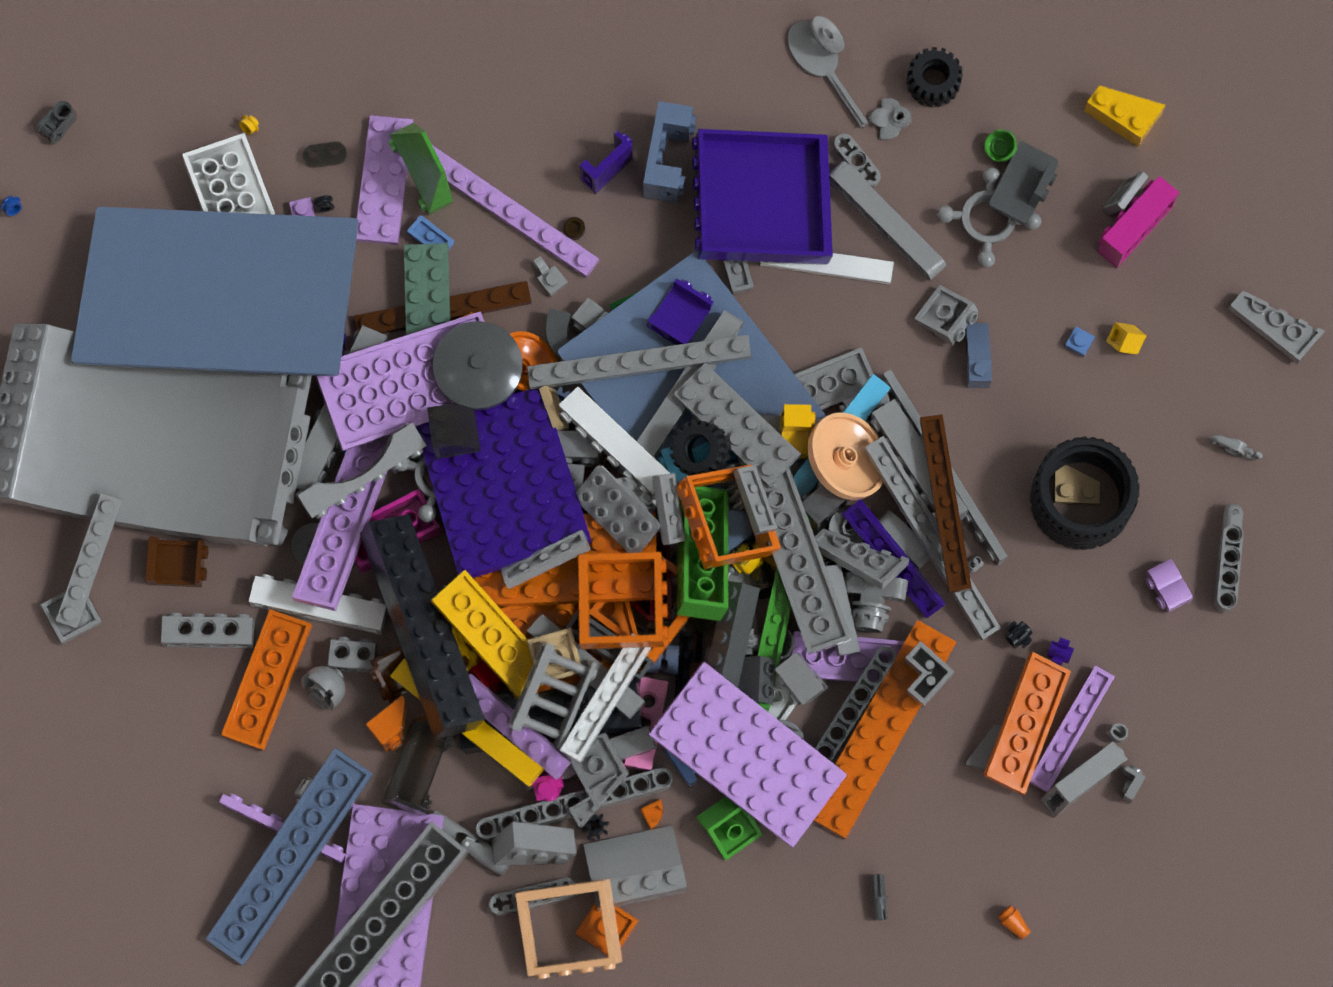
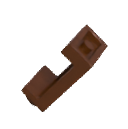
M149 536L145 581L148 585L202 587V582L207 579V568L204 567V559H208L209 547L205 546L206 544L203 539H198V542L160 540L158 537Z
M401 646L370 660L373 669L369 671L375 682L380 681L382 687L378 690L383 700L388 699L390 704L394 702L395 698L409 692L390 677L405 658Z

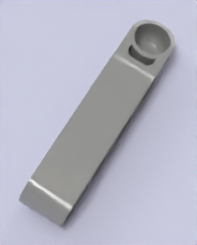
M1233 503L1228 504L1224 509L1218 551L1214 607L1222 614L1229 613L1237 603L1243 546V511L1239 504ZM1226 533H1234L1237 540H1229ZM1224 554L1233 555L1235 562L1230 563L1226 561ZM1222 576H1230L1233 580V583L1226 584L1223 581ZM1227 597L1231 605L1224 606L1220 598Z

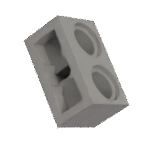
M337 637L336 640L331 639L328 667L345 672L371 674L369 670L373 669L370 660L377 658L378 647L376 643H372L373 640L362 638L359 639V642L350 641L348 637ZM346 649L348 654L344 658H337V651ZM369 651L370 657L367 660H360L358 658L359 653Z

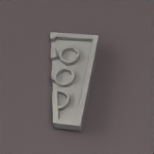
M1242 291L1228 308L1296 364L1325 332L1320 328L1315 329L1307 325L1308 322L1302 319L1297 320L1287 315L1288 312L1282 309L1277 310L1269 306L1268 302L1245 291Z
M822 529L815 536L818 548L823 556L881 590L909 564V558L891 556L889 551L882 549L880 552L871 549L869 544L851 542L849 537L826 529Z

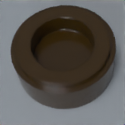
M578 217L568 218L563 225L565 236L571 240L582 238L585 233L584 222Z

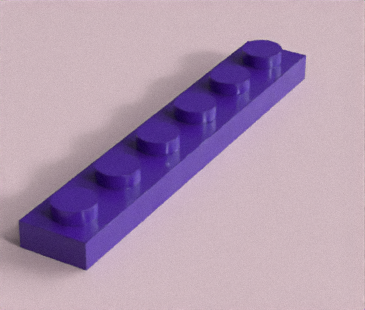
M858 500L842 513L864 542L870 545L871 549L880 552L883 549L891 552V556L909 558L862 500ZM909 559L908 566L895 578L908 580L907 595L925 617L929 618L946 603Z

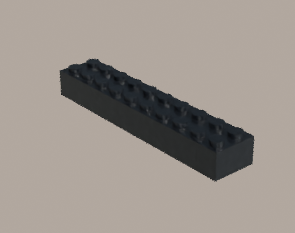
M406 514L368 522L360 532L434 738L437 739L476 730L485 718L450 623L431 602L438 594L410 515Z

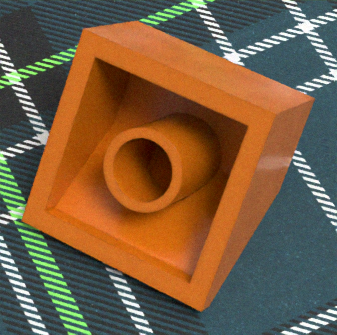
M403 696L366 724L369 732L386 753L389 750L395 751L403 744L401 741L405 736L408 706Z

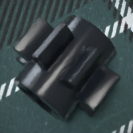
M1013 621L1005 629L1008 632L1005 638L1014 648L1020 645L1024 649L1032 641L1030 636L1033 632L1023 621L1019 624Z
M603 813L599 817L593 814L587 821V826L581 828L582 832L588 831V840L594 836L600 841L602 833L608 835L604 827L609 825V821L603 822ZM596 822H599V827L601 829H595V831H591L592 827L590 824H596Z

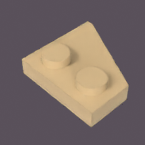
M1069 465L1063 466L1055 472L1054 503L1099 505L1100 482Z

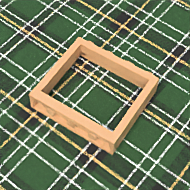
M610 879L515 893L528 976L536 975V979L550 977L549 973L558 972V976L572 974L571 970L580 969V973L594 971L593 967L602 966V970L616 968L615 964L622 962ZM599 891L609 957L538 967L528 901Z

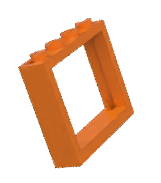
M752 464L686 476L676 483L677 494L680 497L684 515L688 520L692 538L697 546L699 558L704 569L768 557L781 549L776 532L773 531L755 535L759 549L718 557L696 494L695 487L736 481L733 471L737 468L752 466Z
M661 552L578 554L579 637L581 649L664 647V640L668 639V626H663V617H668L667 603L663 604V595H667V581L662 580V573H667L666 559H662ZM654 562L656 635L590 637L589 564Z
M666 559L667 571L677 578V566ZM606 602L590 603L591 619L616 636H630L599 612ZM681 615L676 617L668 628V639L664 640V647H654L647 654V657L653 661L651 665L655 664L690 617Z

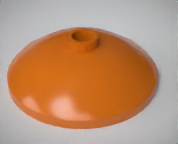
M525 331L512 332L510 335L516 341L522 356V376L517 389L522 391L529 390L527 366L555 363L557 359L549 345L539 336Z

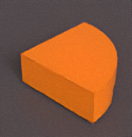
M661 799L640 809L650 830L655 828L662 818L663 805Z

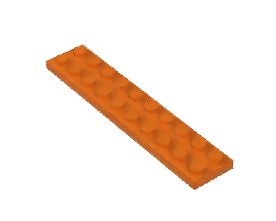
M919 620L913 626L893 665L887 672L835 764L847 776L813 820L844 839L847 838L920 708L906 694L907 689L920 676L904 662L906 656L921 641L942 661L946 662L957 643L955 640Z

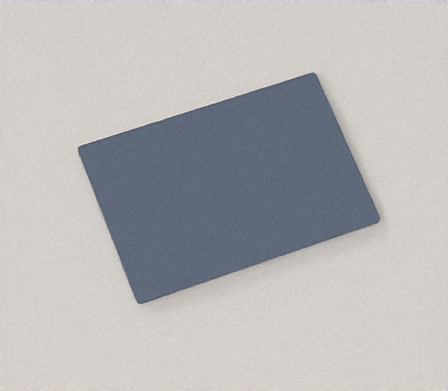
M98 207L95 214L71 357L72 362L84 365L338 376L340 373L358 234V220L356 218Z
M698 251L693 252L558 350L560 358L563 361L673 346V343L646 326L651 315L655 314L673 287L675 279L677 278L680 281L684 279L692 284V288L699 293L700 291L707 293L714 302L711 310L689 343L704 341L725 310L744 321V325L737 336L749 335L752 359L718 363L714 369L717 375L759 415L779 416L784 404L811 405V412H815V418L826 417L825 413L705 259H699ZM685 368L580 384L593 401L637 441ZM689 410L686 411L662 449L670 447V444L674 445V440L671 439L673 435L677 436L679 434L676 430L679 427L684 428L683 424L687 422L691 423V412ZM701 437L693 443L691 448L693 459L695 457L692 449L708 442L706 437ZM797 459L789 467L792 476L806 459ZM739 461L730 463L727 465V467L739 463ZM818 481V482L815 484V486H814V487L812 488V490L809 492L810 494H812L814 491H816V489H817V488H816V485H817L820 481ZM721 483L703 486L723 490L727 489L721 488ZM728 504V509L731 510L735 504Z

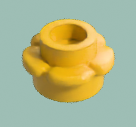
M251 115L242 116L239 127L245 134L252 135L259 130V123L255 117Z

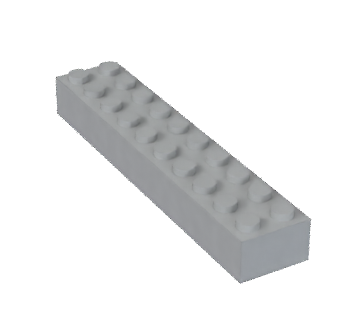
M431 821L295 987H359L469 852Z

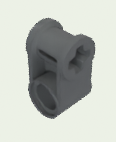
M67 101L56 103L49 113L37 124L36 131L46 135L52 144H56L76 121L77 115L75 110ZM69 110V114L67 116L60 117V114L63 111Z

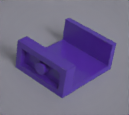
M676 278L673 287L655 314L651 315L646 327L674 345L687 344L702 324L714 302L707 293L703 291L699 293L692 288V284L684 279L680 281Z

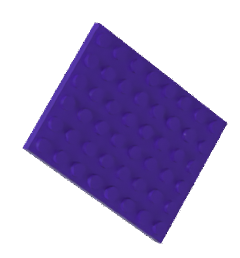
M529 389L512 394L505 402L490 409H466L415 427L427 445L422 448L424 451L423 455L458 575L466 570L472 578L501 570L506 566L530 557L535 552L580 530L584 531L588 543H592L557 429L552 427L539 389Z

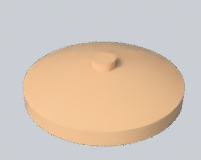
M849 413L830 414L813 427L808 439L809 461L818 480L831 493L847 500H861L872 495L882 486L883 481L863 450L864 447L879 439L875 430L861 418Z

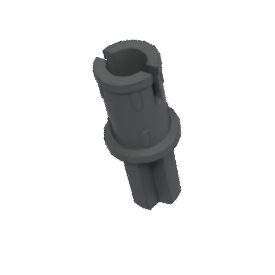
M874 874L871 877L873 897H870L873 905V920H888L886 907L888 896H885L884 875Z

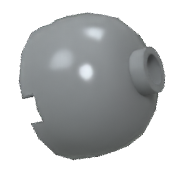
M318 666L309 670L300 680L302 688L304 690L308 688L311 692L308 695L309 698L324 710L331 708V711L334 710L343 700L346 692L344 676L336 668Z

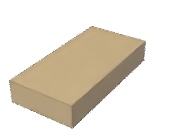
M546 385L539 388L553 429L556 428L558 431L568 430V423L560 416V401L556 390Z

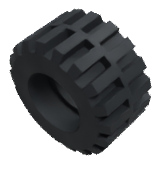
M932 47V51H929L928 48L923 49V53L918 52L915 55V59H912L907 74L909 93L913 92L912 98L914 100L918 98L920 104L928 103L927 107H932L933 104L941 107L942 102L945 105L950 103V99H954L960 89L963 75L962 66H959L960 61L958 58L953 59L954 54L952 52H949V54L945 53L946 49L941 48V51H938L937 47ZM928 70H938L946 76L947 81L940 85H932L924 80L922 74Z
M695 420L692 423L687 422L683 424L684 428L679 427L676 430L679 434L677 436L673 435L671 439L674 440V445L670 444V449L673 450L670 457L675 460L673 464L675 467L680 468V472L691 476L718 471L721 468L727 467L728 464L725 461L726 459L730 460L731 455L728 454V451L732 449L731 445L727 444L730 441L729 437L725 436V432L718 428V426L705 421ZM706 437L710 444L709 455L704 461L696 463L691 455L692 445L697 439Z

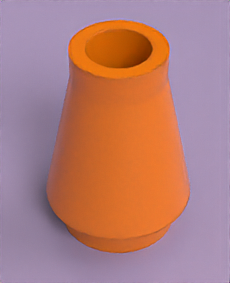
M1012 905L1008 906L998 915V918L1001 920L1000 924L1018 936L1020 940L1024 939L1031 932L1018 909H1014Z

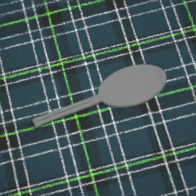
M800 21L795 23L788 35L789 49L795 61L806 72L818 77H827L860 127H865L868 124L867 120L834 73L838 65V53H832L816 42L811 22Z

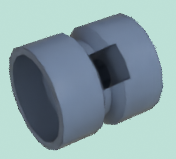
M668 645L655 664L650 665L646 673L658 674L663 670L665 674L677 675L679 645Z

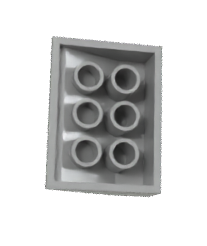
M673 825L583 844L591 881L610 879L614 907L687 892V884ZM594 891L597 911H602L599 891Z

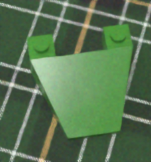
M411 123L391 133V140L388 141V144L393 153L397 152L399 157H402L419 191L420 199L417 201L423 212L427 211L428 215L451 205L453 199L445 170L426 132L415 123Z

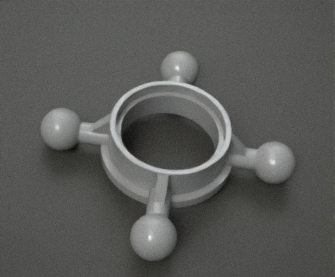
M988 168L984 171L983 180L987 184L986 191L972 195L966 201L963 211H954L951 207L945 205L941 206L936 214L938 220L942 223H948L952 219L961 220L967 234L974 241L983 244V250L978 255V263L983 268H989L995 262V256L991 252L992 244L1006 239L1012 233L1016 224L1022 225L1008 218V224L1001 233L987 236L978 233L970 223L969 215L971 210L980 203L989 202L995 191V184L1000 180V173L995 168ZM1033 212L1025 226L1030 230L1039 228L1041 217Z
M423 456L416 463L410 461L408 457L403 460L405 464L396 470L401 472L407 469L415 471L416 484L420 491L428 498L427 503L420 507L418 515L422 521L431 522L436 517L435 505L437 500L434 490L430 489L424 482V475L427 471L425 458Z

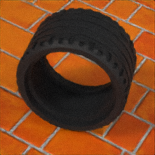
M1076 437L1071 441L1068 439L1058 444L1056 448L1050 450L1044 457L1030 490L1031 511L1034 519L1038 522L1037 525L1043 530L1044 534L1049 535L1051 540L1056 541L1059 545L1063 544L1067 548L1094 549L1096 546L1101 547L1111 542L1113 538H1116L1123 531L1138 503L1137 498L1140 493V485L1135 466H1132V461L1125 452L1122 453L1119 447L1111 442L1107 443L1101 438ZM1081 462L1102 468L1110 475L1118 489V511L1108 520L1092 525L1078 524L1065 518L1053 505L1049 493L1050 477L1063 466Z

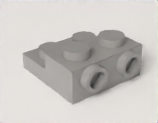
M939 285L914 319L916 323L933 331L936 337L954 345L956 341L960 342L964 338L966 327L976 322L978 310L974 302Z

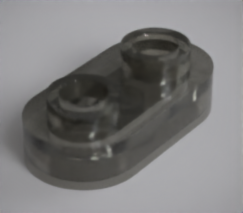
M340 142L310 145L303 152L304 162L311 168L339 165L347 158L346 148ZM334 149L339 150L338 154H332L331 152ZM316 152V157H310L311 153Z

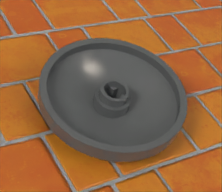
M483 321L463 323L446 333L437 345L433 357L434 378L442 394L455 405L470 410L490 409L505 402L518 387L522 376L521 352L513 337L501 327Z

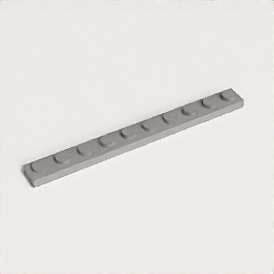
M749 335L527 366L529 386L531 390L545 385L557 387L702 366L704 363L710 365L752 359Z
M892 370L885 372L882 381L890 387L887 394L890 393L893 399L896 400L923 441L920 415ZM952 468L955 491L968 509L965 521L968 524L971 523L975 528L974 534L980 543L983 542L987 548L986 554L989 559L1000 565L1006 561L1007 554Z
M882 436L864 447L863 450L947 585L937 522L888 442ZM971 580L972 589L970 591L951 594L981 641L1001 627Z

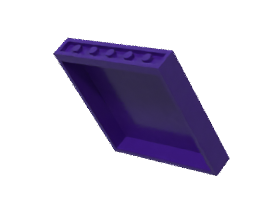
M698 129L696 136L692 137V150H695L692 169L696 170V177L693 178V190H697V197L694 198L693 207L697 211V218L694 220V230L698 231V238L695 239V251H698L699 259L829 264L833 257L828 135Z

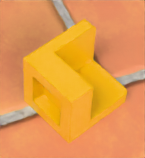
M1115 322L1106 342L1118 352L1138 354L1147 335L1134 325Z

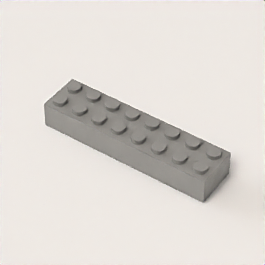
M362 325L360 331L357 330L352 338V343L354 344L351 350H347L344 355L387 342V336ZM325 404L322 410L318 409L315 414L313 429H308L295 493L313 482L326 483L340 454L341 447Z

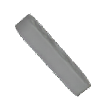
M849 134L838 135L834 142L836 153L872 188L877 187L881 177L879 170ZM840 141L844 143L849 142L848 149L851 152L849 155L848 150L844 146L841 148L839 147ZM854 156H859L863 159V164L854 166L851 163V159ZM866 166H868L866 172L870 176H872L873 174L875 175L874 181L866 180L867 174L864 171Z

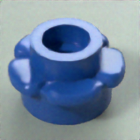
M17 196L6 197L2 202L1 210L8 216L18 214L22 210L21 199Z

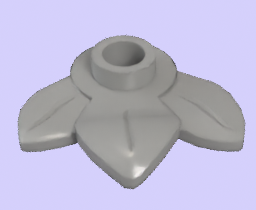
M886 98L882 99V108L873 111L868 119L874 125L881 127L879 139L889 140L898 136L901 128H905L911 123L912 115L907 108L901 107L897 100ZM904 114L903 119L897 120L898 115Z

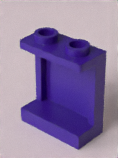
M616 131L614 133L615 150L596 168L586 159L579 165L580 180L595 194L633 159L632 140L629 136Z

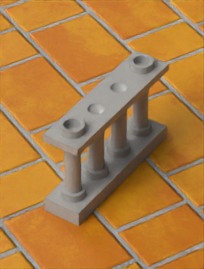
M543 641L507 726L519 732L521 728L528 727L555 738L553 745L561 748L571 733L569 730L589 682L593 681L598 671L596 668L597 663L588 660L586 666L556 654V651H554L555 646ZM553 662L582 674L578 686L575 687L548 676L547 672H545L548 663L551 664ZM546 684L572 695L573 698L569 708L538 697L536 692L539 685ZM536 705L563 716L564 720L560 729H555L529 718L527 714L530 706Z

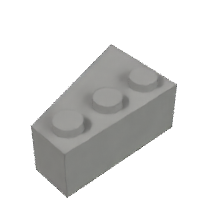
M511 822L492 840L494 866L566 864L576 855L574 829Z

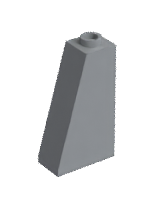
M1113 741L1058 782L1040 799L1041 802L1055 818L1118 769L1127 760L1124 751Z

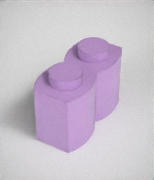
M1172 559L1147 571L1145 582L1150 590L1154 589L1157 593L1156 601L1161 609H1165L1169 613L1192 601L1193 596Z

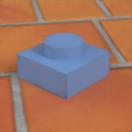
M1075 327L1065 344V348L1084 357L1095 336Z

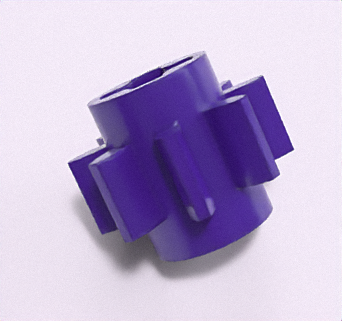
M1060 637L1059 642L1052 641L1047 656L1052 658V662L1060 666L1063 662L1069 664L1074 648L1069 646V640Z

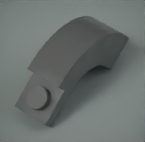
M550 308L546 320L547 343L557 362H562L563 360L558 355V350L569 342L567 335L571 324V313Z

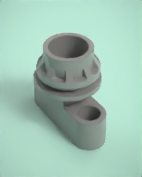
M845 572L844 574L847 595L861 597L860 601L852 602V607L856 608L852 610L855 629L870 633H882L884 625L889 621V615L886 613H891V608L884 605L885 600L905 602L908 580L894 578L881 590L852 572Z

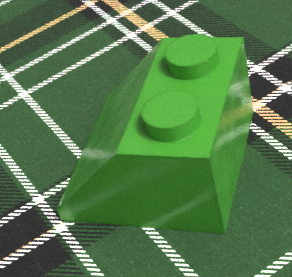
M726 796L696 817L706 835L725 860H728L763 835L754 818Z

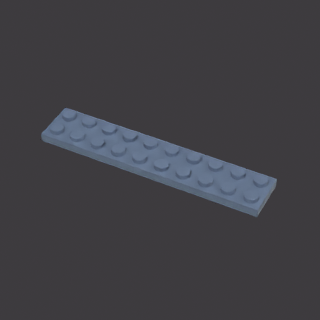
M334 748L206 940L240 964L245 965L374 773L338 748Z

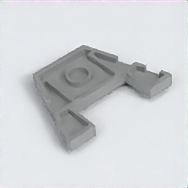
M605 733L597 735L581 763L567 756L572 760L571 764L589 795L588 798L569 808L579 827L587 823L629 774L608 735Z

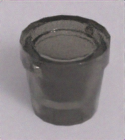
M762 564L749 574L751 586L760 588L758 599L770 597L774 581L771 566L769 564Z

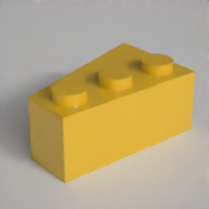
M1099 85L1088 100L1084 112L1138 147L1162 115L1165 104Z

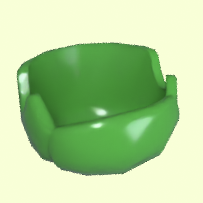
M997 129L987 136L984 142L985 153L995 162H1006L1016 153L1017 140L1009 130Z

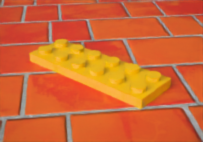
M464 570L439 592L431 602L519 699L533 666L527 643L528 639L469 573Z

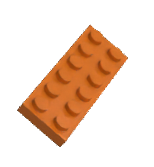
M271 609L269 610L221 733L222 737L265 751L312 629V623Z
M1034 652L1029 653L984 771V777L1020 795L1026 794L1069 679L1070 670Z

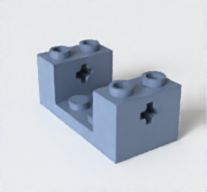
M658 101L643 181L644 198L678 203L679 196H683L685 176H682V168L662 165L663 151L665 152L667 139L689 142L690 135L695 134L696 115H693V107Z

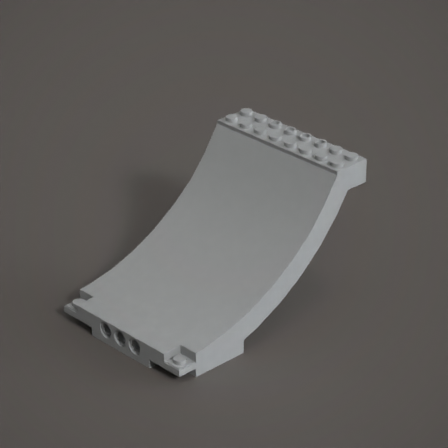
M14 323L0 386V503L18 504L91 521L100 494L104 493L123 500L114 523L116 526L203 539L216 544L263 547L278 545L286 504H293L310 422V416L304 413L312 375L74 364L71 357L76 332L48 324Z

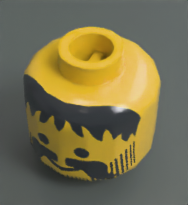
M745 541L735 548L731 554L759 549L757 543L752 545L750 542ZM758 558L733 563V566L740 574L743 572L748 575L763 564V559Z

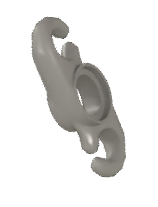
M1212 435L1209 438L1211 443H1219V446L1225 448V451L1231 455L1250 460H1260L1263 457L1261 452H1253L1252 448H1248L1247 444L1241 440L1221 435Z

